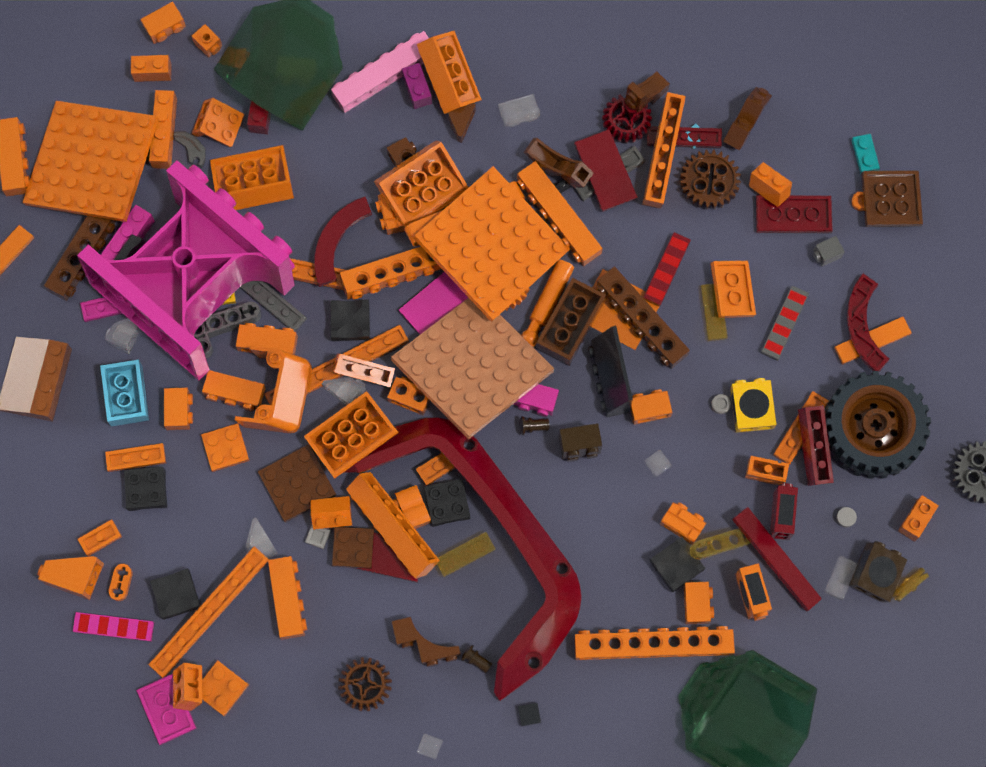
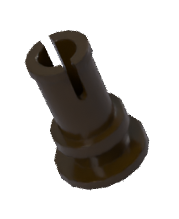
M521 416L519 424L521 434L525 435V431H528V433H532V431H549V419L528 418L525 420L524 416Z
M474 645L469 646L463 653L461 661L468 660V664L472 663L486 674L493 663L478 654L479 651H474L472 649Z

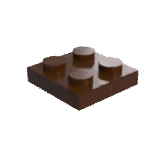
M335 527L332 567L372 569L374 529Z

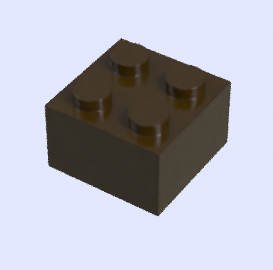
M599 424L560 429L559 443L562 460L567 459L568 462L579 460L578 457L586 456L587 459L598 457L602 450Z

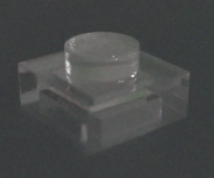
M661 450L645 460V464L655 477L672 466Z

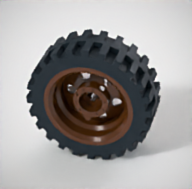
M872 371L870 375H866L863 372L859 373L856 378L852 376L847 379L844 385L841 384L837 388L825 409L829 449L834 453L833 459L836 462L840 460L844 464L842 468L854 470V475L860 476L862 473L866 474L869 479H873L874 476H880V479L887 478L890 474L895 476L901 470H906L925 448L926 440L931 431L928 430L931 424V417H927L929 408L927 404L923 405L922 403L923 395L921 393L917 395L913 391L915 386L912 383L909 386L903 383L905 378L899 376L898 379L891 377L892 373L887 371L885 375H879V371ZM876 404L877 409H871L870 405ZM888 412H893L895 417L891 418ZM858 414L861 420H855L854 416ZM872 424H875V427H878V429L875 430L874 427H871ZM891 431H896V432H897V436H896V437L891 436L890 432H891ZM857 434H864V438L859 440ZM875 441L879 442L880 448L875 446Z

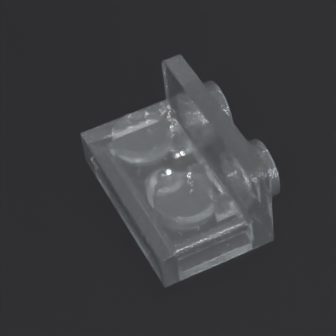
M534 94L498 104L504 127H514L519 125L520 122H532L540 117V108L537 106Z

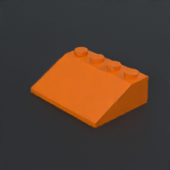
M440 141L432 142L373 181L404 227L435 214L469 188Z
M283 145L210 160L215 192L220 188L227 191L236 202L235 210L294 198Z
M366 391L304 437L335 479L396 435L398 431Z

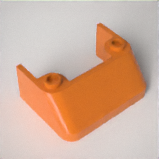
M250 346V350L258 358L266 359L270 367L279 369L272 405L259 406L255 411L254 418L235 416V421L245 428L295 433L300 428L312 370L310 362L305 358L279 349Z

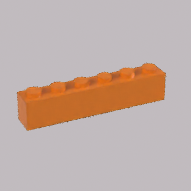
M667 92L664 98L642 205L661 209L664 204L686 96Z
M536 161L517 173L518 181L516 182L520 189L528 193L529 201L533 205L536 204L540 209L538 211L542 218H547L551 223L550 228L561 236V240L573 252L572 256L577 263L585 266L602 254L603 248Z
M371 472L359 474L346 489L350 497L362 509L363 514L369 518L374 528L383 536L386 544L396 553L397 558L407 567L408 572L415 579L426 576L440 560Z

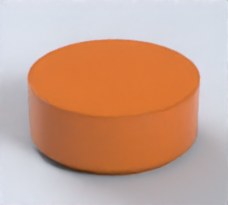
M863 192L855 193L851 200L853 208L857 211H864Z

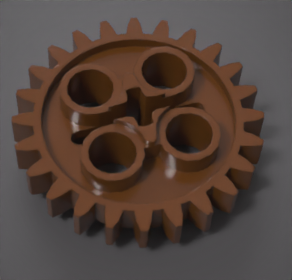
M714 149L712 154L705 150L704 155H702L699 151L697 158L691 155V161L686 160V166L682 167V172L684 173L680 175V178L684 179L680 182V185L685 186L682 192H688L686 199L692 197V204L696 201L699 202V208L702 204H705L706 210H708L709 205H712L715 210L717 204L723 208L724 201L729 204L730 198L734 199L735 193H738L740 189L737 186L741 184V181L737 180L741 174L736 173L739 167H733L735 161L729 162V155L723 158L722 151L716 155ZM713 164L714 168L712 174L711 194L708 195V177L710 174V165ZM704 167L707 171L700 172L697 168ZM722 169L725 171V174L720 175L716 170ZM701 184L705 189L698 190L696 185ZM721 187L723 192H717L714 188Z

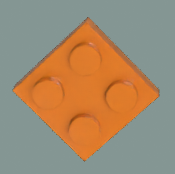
M238 423L201 434L212 472L250 461Z
M217 660L202 679V699L225 717L249 684Z

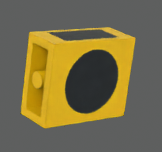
M765 378L754 379V382H746V380L735 381L730 390L736 433L774 429L776 427L771 380L765 381Z

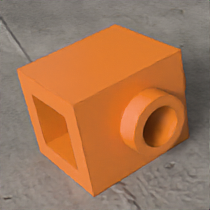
M206 24L192 35L194 44L208 58L211 55L217 54L222 47L220 38Z

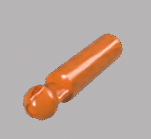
M559 259L556 262L529 317L531 323L528 329L521 334L532 347L536 346V342L539 339L538 333L541 327H545L574 270V266L564 260Z

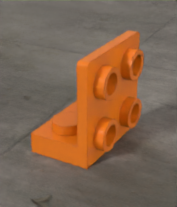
M210 98L203 102L191 134L196 137L206 135L228 147H232L244 114L215 98Z

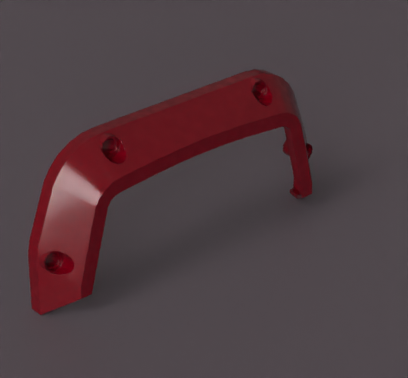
M424 418L395 426V429L398 431L396 435L343 473H360L371 470L426 448L439 450L470 484L497 518L545 592L544 604L497 662L494 694L499 701H502L548 665L575 624L581 606V588L577 574L474 436L468 440L450 420L442 418ZM467 442H472L475 447L467 450L464 445ZM559 565H564L567 568V572L560 574L556 568ZM535 658L539 661L540 665L538 668L533 669L529 666L528 662L530 659Z

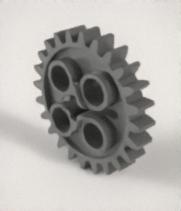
M977 441L974 443V447L969 444L967 450L963 448L960 451L962 455L958 454L956 456L958 461L954 462L953 465L957 469H954L952 473L957 474L953 481H959L956 488H963L961 495L967 492L968 500L973 496L975 503L981 499L982 504H985L986 476L983 475L981 470L985 469L986 473V441L982 442L981 446ZM973 457H979L981 465L975 464ZM968 475H974L976 483L970 482Z

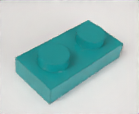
M871 134L853 137L852 144L860 174L863 171H879L880 166Z

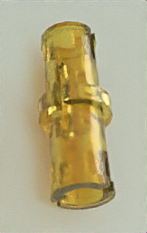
M920 567L911 577L903 580L904 583L895 589L893 597L897 596L895 599L900 602L911 591L917 590V586L929 577L928 573H924L925 570Z

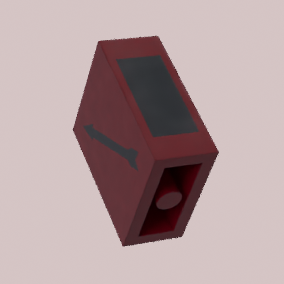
M782 483L781 486L778 485L773 493L770 535L774 539L790 540L794 535L798 487H793V484Z

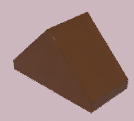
M474 103L448 112L449 122L460 143L463 142L476 112V104Z

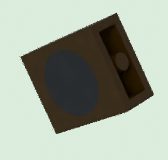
M875 541L873 543H866L849 586L879 602H891L908 559L902 557V553L893 549L890 551L885 548V544Z

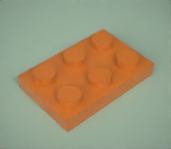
M713 261L711 263L718 318L754 317L756 310L748 261Z

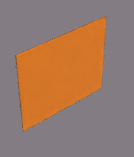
M602 269V271H601L600 275L598 276L597 280H598L599 278H601V277H602L605 273H607L608 271ZM596 280L595 284H594L593 287H592V288H594V289H596V290H597V287H598V286H597V280ZM632 285L644 297L646 291ZM615 287L612 289V292L620 294L621 290ZM606 297L591 327L603 333L610 327L616 326L620 343L636 350L642 338L636 335L634 332L635 328L631 323L628 325L621 316L623 314L618 309L614 310L609 304L610 300ZM630 301L624 303L627 308L634 307V304ZM646 301L657 312L659 306ZM642 315L636 317L639 322L646 321V318Z

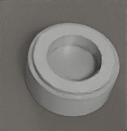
M723 394L715 396L711 403L712 410L717 414L727 413L731 407L729 397Z
M849 507L840 509L836 515L838 524L845 528L851 527L857 519L855 511Z

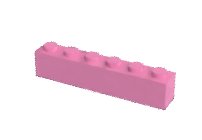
M424 31L420 34H414L409 41L398 44L390 53L386 52L374 63L370 62L365 65L363 70L352 73L343 82L336 83L331 92L344 113L348 112L403 77L402 68L420 63V65L424 64L416 44L429 39Z

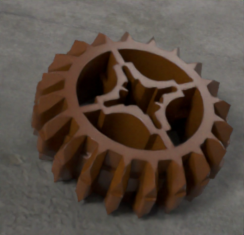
M362 657L360 658L361 664L358 665L357 661L353 660V668L349 664L346 665L347 669L350 670L348 673L342 670L341 673L346 678H339V682L344 683V685L338 688L339 690H345L341 697L348 696L345 700L346 704L353 701L352 709L359 704V711H362L363 706H366V710L369 712L370 705L373 704V707L378 709L376 702L379 701L380 704H384V701L381 699L382 696L387 699L389 698L385 690H392L390 686H386V684L392 683V679H385V677L390 675L389 671L382 673L386 668L385 665L378 668V660L372 665V658H368L367 663H365ZM365 669L361 678L351 679L355 672ZM371 670L379 674L382 684L371 681ZM367 677L368 683L372 686L363 690L362 685H359V683L366 680ZM349 685L360 689V699H356L351 694ZM380 690L376 697L366 700L369 691Z

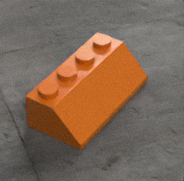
M455 31L433 36L416 44L444 114L482 100Z

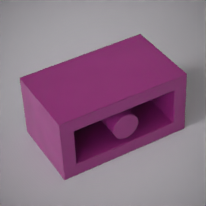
M420 63L402 68L403 79L414 110L432 104L431 93Z

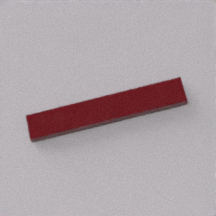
M749 507L732 519L806 612L822 599Z

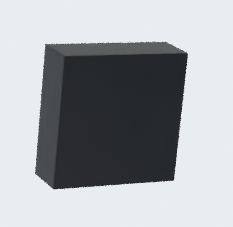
M538 703L518 706L521 727L541 723Z

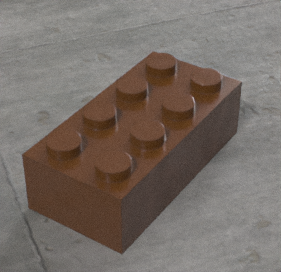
M572 278L537 340L536 349L570 366L602 308L606 295Z

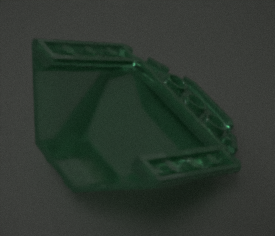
M281 0L255 6L248 14L214 70L231 87L258 106L303 131L343 69L338 37L334 26V16L310 0Z
M754 650L746 651L745 654L738 656L731 655L720 658L719 661L712 663H702L678 696L682 711L681 719L683 730L685 731L686 749L713 767H789L809 736L817 688Z

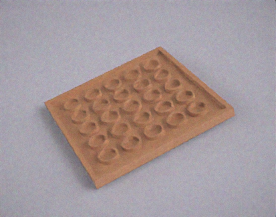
M469 298L391 357V361L468 440L554 372V367L501 315L491 322Z

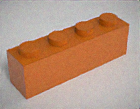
M155 90L153 115L157 116L159 120L150 145L149 162L152 168L168 169L172 164L177 97L174 91Z
M18 117L0 119V173L2 191L6 197L25 194L27 187L30 186L29 175L27 176L26 169H29V163L24 153L27 152L26 141H23L25 126Z
M291 556L269 560L268 564L280 639L305 636L304 631L307 630L306 618L302 619L301 611H304L303 599L299 600L298 592H301L300 580H296L295 573L299 572L297 561H293Z

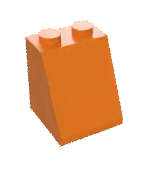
M94 556L46 560L44 565L42 564L38 570V579L48 586L90 600L104 563Z

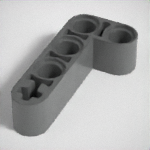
M247 302L210 315L200 326L202 332L197 335L194 334V337L202 345L208 346V349L204 352L206 359L213 354L210 338L239 329V324L245 325V323L258 322L261 319V310L255 302ZM250 310H254V315L250 314ZM233 315L239 316V318H238L237 321H235V322H230V321H229V319H230L231 316H233ZM218 321L220 322V326L218 328H212V323Z

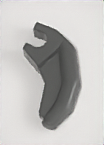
M175 131V140L188 150L190 164L193 165L194 161L199 159L198 166L203 168L206 161L205 147L197 137L185 131Z

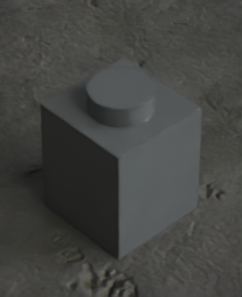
M837 236L817 244L813 250L814 259L817 263L820 262L822 267L842 258L845 253Z

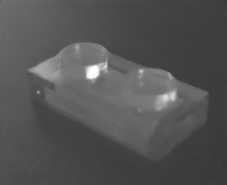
M839 556L824 593L843 600L858 563Z

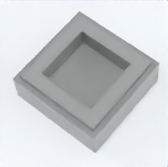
M312 525L305 543L324 550L331 531L325 528L313 530Z

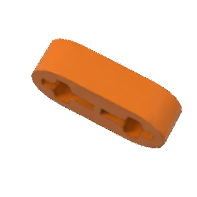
M126 564L117 565L113 572L109 595L115 601H123L128 595L133 572ZM123 568H125L128 575H124L123 580L120 581L121 575L118 572L123 571ZM119 584H121L120 590L123 591V594H119L116 597L113 591L118 590Z

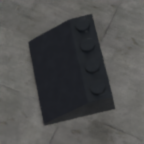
M612 326L592 339L591 346L588 347L589 356L594 358L595 363L592 365L593 374L598 376L599 383H596L597 392L602 394L603 401H600L602 413L606 412V417L629 413L633 401L617 327Z

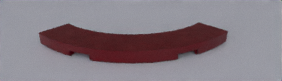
M366 196L351 202L338 211L322 231L315 252V273L319 287L337 281L334 271V255L346 230L358 221L372 215Z
M863 273L855 284L849 299L847 326L852 344L862 361L872 371L880 372L890 358L872 340L867 324L868 303L873 292L878 287V283Z

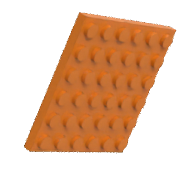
M56 101L23 203L27 206L127 222L159 120L158 117Z
M494 166L413 237L491 322L570 250Z

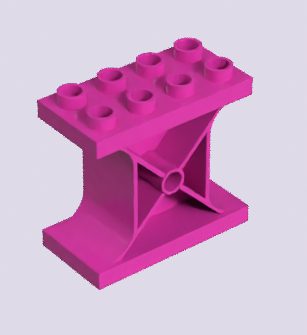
M176 161L166 172L175 203L181 208L133 256L124 260L104 258L90 245H87L77 256L89 284L199 381L209 371L202 344L194 337L196 330L241 285L247 282H267L285 296L295 286L292 274L295 265L289 258L292 249L282 238L275 236L270 240L261 232L264 226L255 215L247 212L242 216L234 209L236 202L227 191L220 188L214 192L205 185L209 180L196 165H191L187 169L179 161Z

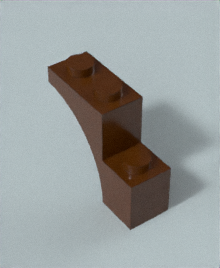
M657 71L638 85L632 82L627 86L625 98L627 106L639 113L649 102L653 105L669 90L670 83Z
M755 87L747 97L723 142L738 150L743 147L758 118L772 97L766 89Z
M533 138L523 152L533 162L536 161L540 168L549 176H561L568 184L575 188H584L594 174L582 161L570 159L556 152L538 138Z
M411 617L392 621L397 646H402V649L414 646L413 643L417 642L422 665L426 664L427 667L438 665V661L446 660V662L457 660V656H461L459 646H439L426 640L415 628Z

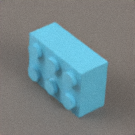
M133 360L101 365L107 422L111 426L149 421L141 362Z

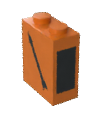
M759 563L740 568L735 575L748 619L754 618V621L765 619L772 610Z

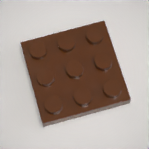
M919 170L862 172L866 227H910L923 225Z
M309 444L258 471L285 523L310 510L311 500L333 498L336 496Z

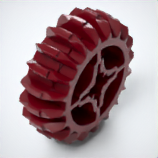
M621 94L618 95V100L613 97L612 103L608 102L606 104L607 108L603 109L605 114L602 116V121H605L603 127L607 128L606 130H610L613 139L617 136L618 142L625 139L627 144L629 139H631L634 143L636 142V137L641 140L642 134L646 135L648 133L647 128H651L652 116H650L651 109H647L648 104L638 113L636 110L628 108L626 100ZM621 108V114L616 115V118H612L613 113ZM642 118V123L634 129L633 123Z

